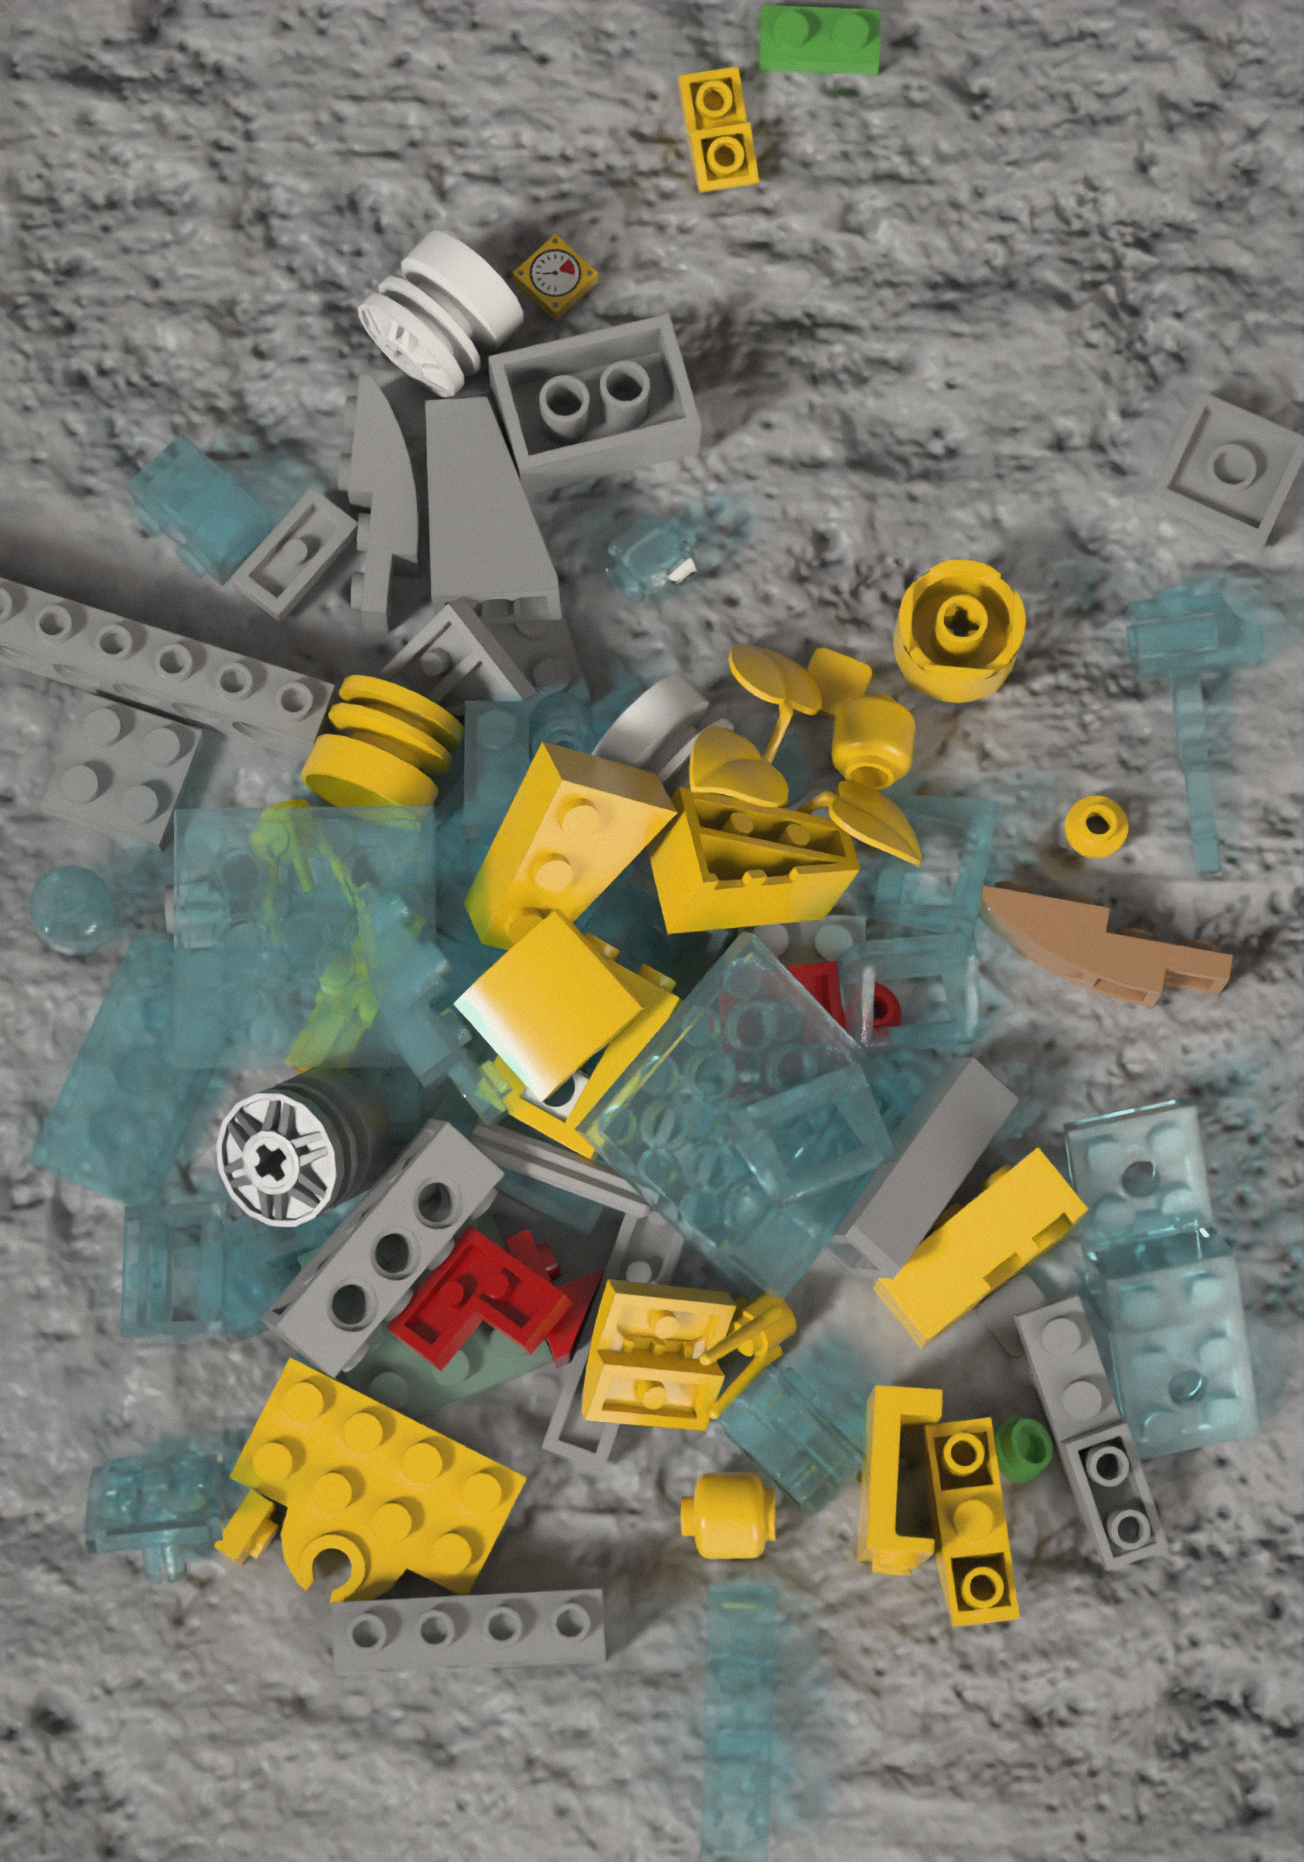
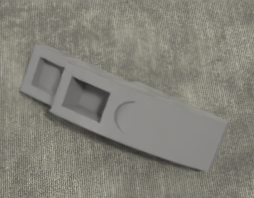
M360 374L358 395H347L345 402L344 432L354 433L352 453H341L338 470V490L348 491L351 513H360L357 529V551H367L365 573H353L351 609L361 610L364 631L389 633L394 575L419 577L421 544L417 496L410 457L390 404L373 376Z
M1072 1294L1014 1314L1013 1317L1032 1371L1029 1378L1079 1512L1104 1569L1109 1571L1168 1550L1169 1546L1128 1424L1120 1418L1080 1296Z

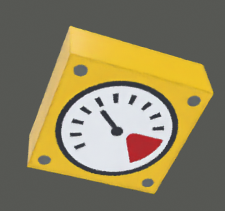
M555 233L512 273V281L554 321H557L598 283V272Z

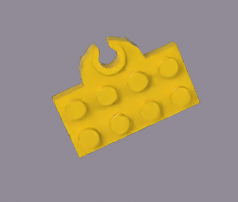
M293 1357L289 1358L229 1478L288 1507L281 1531L283 1556L296 1582L305 1591L316 1580L315 1561L322 1550L336 1548L343 1551L349 1557L352 1565L350 1578L346 1583L332 1590L329 1603L371 1601L390 1590L407 1568L460 1596H468L528 1478Z

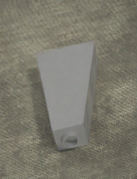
M451 395L443 400L425 401L431 598L435 616L448 603L463 597L483 624L562 620L558 577L488 397L472 398L467 395Z
M981 1056L977 1060L974 1057L952 1058L807 1234L854 1276L894 1279L1020 1099L1006 1087L1009 1082L1007 1075L993 1062Z

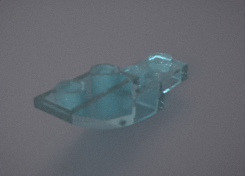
M369 881L365 882L357 888L358 925L363 957L373 993L389 1031L403 1057L424 1088L433 1090L450 1077L484 1123L494 1126L514 1110L505 1099L513 1091V1088L490 1059L480 1066L465 1046L467 1042L473 1039V1036L452 1008L448 1007L440 1013L435 1007L437 1003L455 990L446 978V975L453 971L454 967L431 938L420 944L406 925L407 922L414 918V915L391 886L381 892L376 885Z

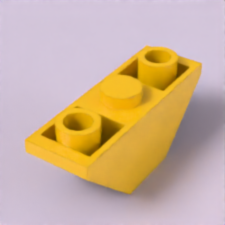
M991 1417L925 1425L927 1501L932 1537L935 1539L936 1566L952 1627L1020 1619Z

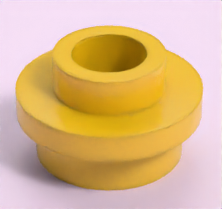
M1088 796L1077 801L1069 810L1064 824L1065 836L1070 846L1077 853L1093 859L1105 858L1113 855L1122 847L1128 834V820L1123 809L1115 801L1104 796ZM1093 816L1101 817L1106 821L1108 831L1104 834H1094L1087 828L1086 820Z

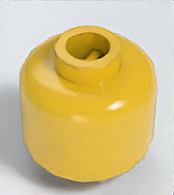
M882 693L866 694L861 698L848 702L840 708L835 718L831 747L833 766L847 781L860 783L875 790L888 788L894 782L905 777L912 766L916 734L914 716L905 706Z
M751 1471L707 1472L701 1474L695 1483L694 1496H681L682 1536H695L696 1548L700 1555L706 1559H750L759 1557L765 1549L766 1541H776L775 1488H764L761 1477Z

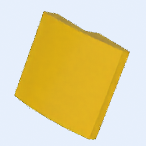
M559 908L550 913L517 942L454 1003L458 1010L541 1102L552 1096L593 1054L604 1049L647 1006Z
M608 1279L595 1322L586 1367L581 1412L584 1419L589 1421L706 1431L710 1420L709 1410L716 1403L725 1375L719 1367L717 1360L705 1366L700 1363L699 1357L703 1352L726 1337L736 1309V1305L729 1293Z

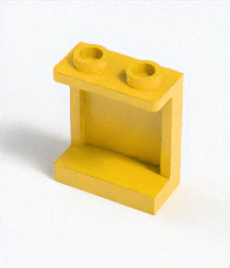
M875 1385L865 1403L857 1561H871L873 1573L912 1575V1569H917L918 1565H923L934 1554L935 1539L901 1537L895 1532L900 1432L924 1433L925 1425L936 1424L939 1421L942 1413L943 1390Z

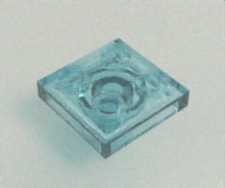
M184 1451L173 1455L169 1459L139 1462L133 1458H119L109 1461L103 1466L91 1467L84 1522L87 1555L142 1549L146 1581L162 1585L161 1568H163V1559L166 1561L168 1583L181 1580L188 1572L186 1562L184 1561L183 1544L223 1540L226 1471L223 1453L206 1455L200 1451Z

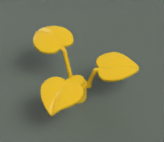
M744 642L738 643L733 646L728 655L732 674L742 686L755 696L767 702L778 704L779 718L762 757H760L756 747L738 733L718 726L704 728L696 738L691 750L689 765L690 790L692 793H719L759 806L787 809L786 805L789 802L787 782L783 775L771 764L792 718L793 708L808 715H816L823 703L822 693L812 675L793 659L774 650L752 646ZM841 781L835 788V794L830 791H824L794 810L812 814L822 807H829L828 812L831 819L851 836L912 863L917 868L922 863V853L917 837L905 814L891 799L871 787L852 781Z

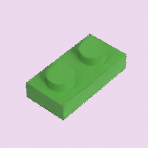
M761 5L759 70L878 75L881 10Z

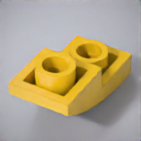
M739 67L679 75L677 80L699 193L759 184L750 122L747 123Z

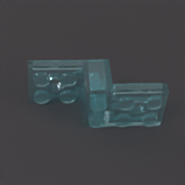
M1190 1097L1063 1123L1072 1189L1088 1208V1211L1078 1223L1089 1301L1109 1332L1122 1421L1128 1424L1139 1460L1259 1435L1260 1430L1235 1253L1213 1226L1196 1104ZM1138 1161L1153 1163L1154 1174L1148 1184L1138 1189H1128L1123 1186V1174L1131 1164ZM1186 1370H1194L1200 1373V1382L1192 1393L1182 1397L1169 1394L1170 1382L1178 1373Z

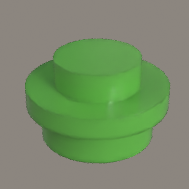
M1020 1416L1008 1417L994 1426L993 1434L999 1471L1006 1478L1017 1483H1024L1037 1478L1049 1464L1052 1457V1442L1046 1429L1038 1421Z

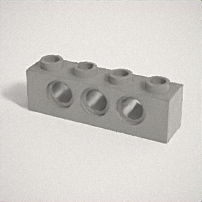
M429 1118L260 1320L317 1370L335 1378L340 1370L343 1372L350 1371L366 1355L371 1345L367 1338L383 1319L386 1321L392 1320L407 1306L413 1296V1291L410 1287L426 1268L428 1270L435 1269L448 1257L456 1243L452 1236L469 1217L471 1220L476 1219L492 1204L498 1193L494 1186L505 1173L450 1123ZM431 1183H436L442 1196L440 1207L433 1215L424 1218L418 1208V1197L424 1187ZM393 1233L399 1241L398 1257L391 1265L381 1268L375 1258L376 1246L384 1236ZM352 1284L357 1293L356 1306L348 1316L337 1319L332 1310L333 1297L341 1287Z
M602 1589L332 1603L334 1672L338 1676L605 1662Z

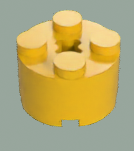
M948 560L931 567L929 572L918 578L906 590L894 630L893 648L896 662L907 686L933 699L950 703L970 702L988 697L1000 688L1001 684L1010 674L1025 633L1026 615L1020 596L1016 590L1014 592L1000 578L1001 574L987 564L974 560ZM951 626L962 627L963 637L955 636Z

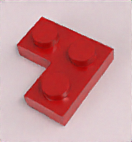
M469 1225L457 1239L448 1257L431 1271L413 1293L407 1306L391 1320L386 1328L396 1339L442 1372L482 1321H485L528 1354L532 1355L573 1303L565 1293Z

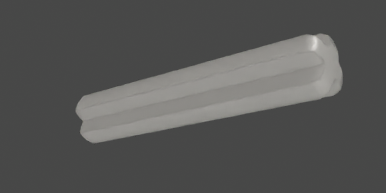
M480 1120L476 1124L469 1140L496 1165L639 1218H644L649 1213L656 1195V1186L653 1182L486 1120Z

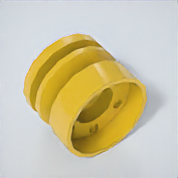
M352 675L346 677L339 690V700L342 703L332 705L328 714L329 723L341 735L325 734L317 737L301 772V781L309 790L324 801L349 815L391 831L407 834L420 833L439 792V788L425 774L439 776L449 772L453 761L450 753L459 751L466 730L459 720L448 711L416 692L371 676Z

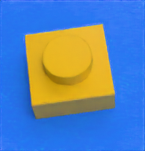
M251 1489L213 1546L240 1566L243 1565L249 1554L259 1559L279 1529V1525L272 1521L278 1509L272 1502Z

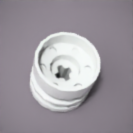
M433 230L401 261L402 273L405 279L392 275L385 278L378 285L379 294L373 293L369 295L358 306V314L367 333L381 351L400 370L428 391L446 398L451 395L454 396L464 386V376L469 377L481 368L480 356L476 349L488 353L498 350L524 322L523 310L514 293L502 277L481 256L465 243L448 233Z
M673 673L653 685L628 707L607 730L591 755L656 773L671 799L679 786L690 788L689 765L691 750L696 738L700 734L697 730L708 711L709 702L680 674ZM720 719L709 725L726 728L731 731L734 730V725L727 719Z

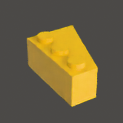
M542 741L463 902L481 943L509 951L535 926L558 908L573 923L678 813L657 774Z
M680 786L670 799L678 813L646 845L668 934L825 919L860 871L851 835L841 829L832 819L778 807L759 806L740 799L713 793H692L690 788Z
M1039 1147L1013 1168L1007 1163L988 1177L979 1186L983 1193L963 1208L957 1202L940 1214L930 1227L933 1233L917 1246L894 1279H877L873 1287L874 1291L921 1350L1071 1234L1088 1211L1087 1206Z

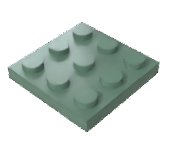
M442 1196L418 1205L419 1211L424 1218L433 1215L438 1210ZM489 1208L474 1220L468 1217L452 1236L457 1241L470 1225L507 1252ZM391 1233L384 1236L378 1242L375 1249V1258L381 1268L391 1265L396 1260L399 1254V1241ZM321 1247L296 1257L301 1270ZM426 1268L411 1285L410 1289L413 1293L432 1270ZM352 1284L341 1287L333 1297L332 1310L337 1319L348 1316L356 1306L357 1293ZM383 1319L367 1338L371 1345L366 1355L354 1368L344 1373L350 1387L419 1421L547 1366L554 1361L545 1339L533 1354L530 1355L485 1321H482L441 1372L396 1339L386 1328L391 1320L386 1321Z

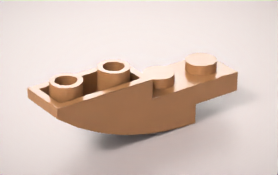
M999 881L995 883L994 887L983 885L977 900L975 914L996 935L1022 955L1055 975L1083 988L1118 1000L1153 1008L1162 994L1163 985L1219 995L1230 980L1233 955L1217 952L1215 944L1196 939L1181 940L1179 945L1154 941L1152 933L1135 928H1120L1116 930V934L1108 933L1106 930L1110 908L1095 905V899L1084 894L1063 892L1059 893L1057 898L1032 894V888L1022 883Z

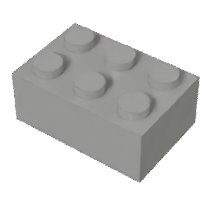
M669 313L488 356L490 388L506 446L526 496L699 454L702 425Z

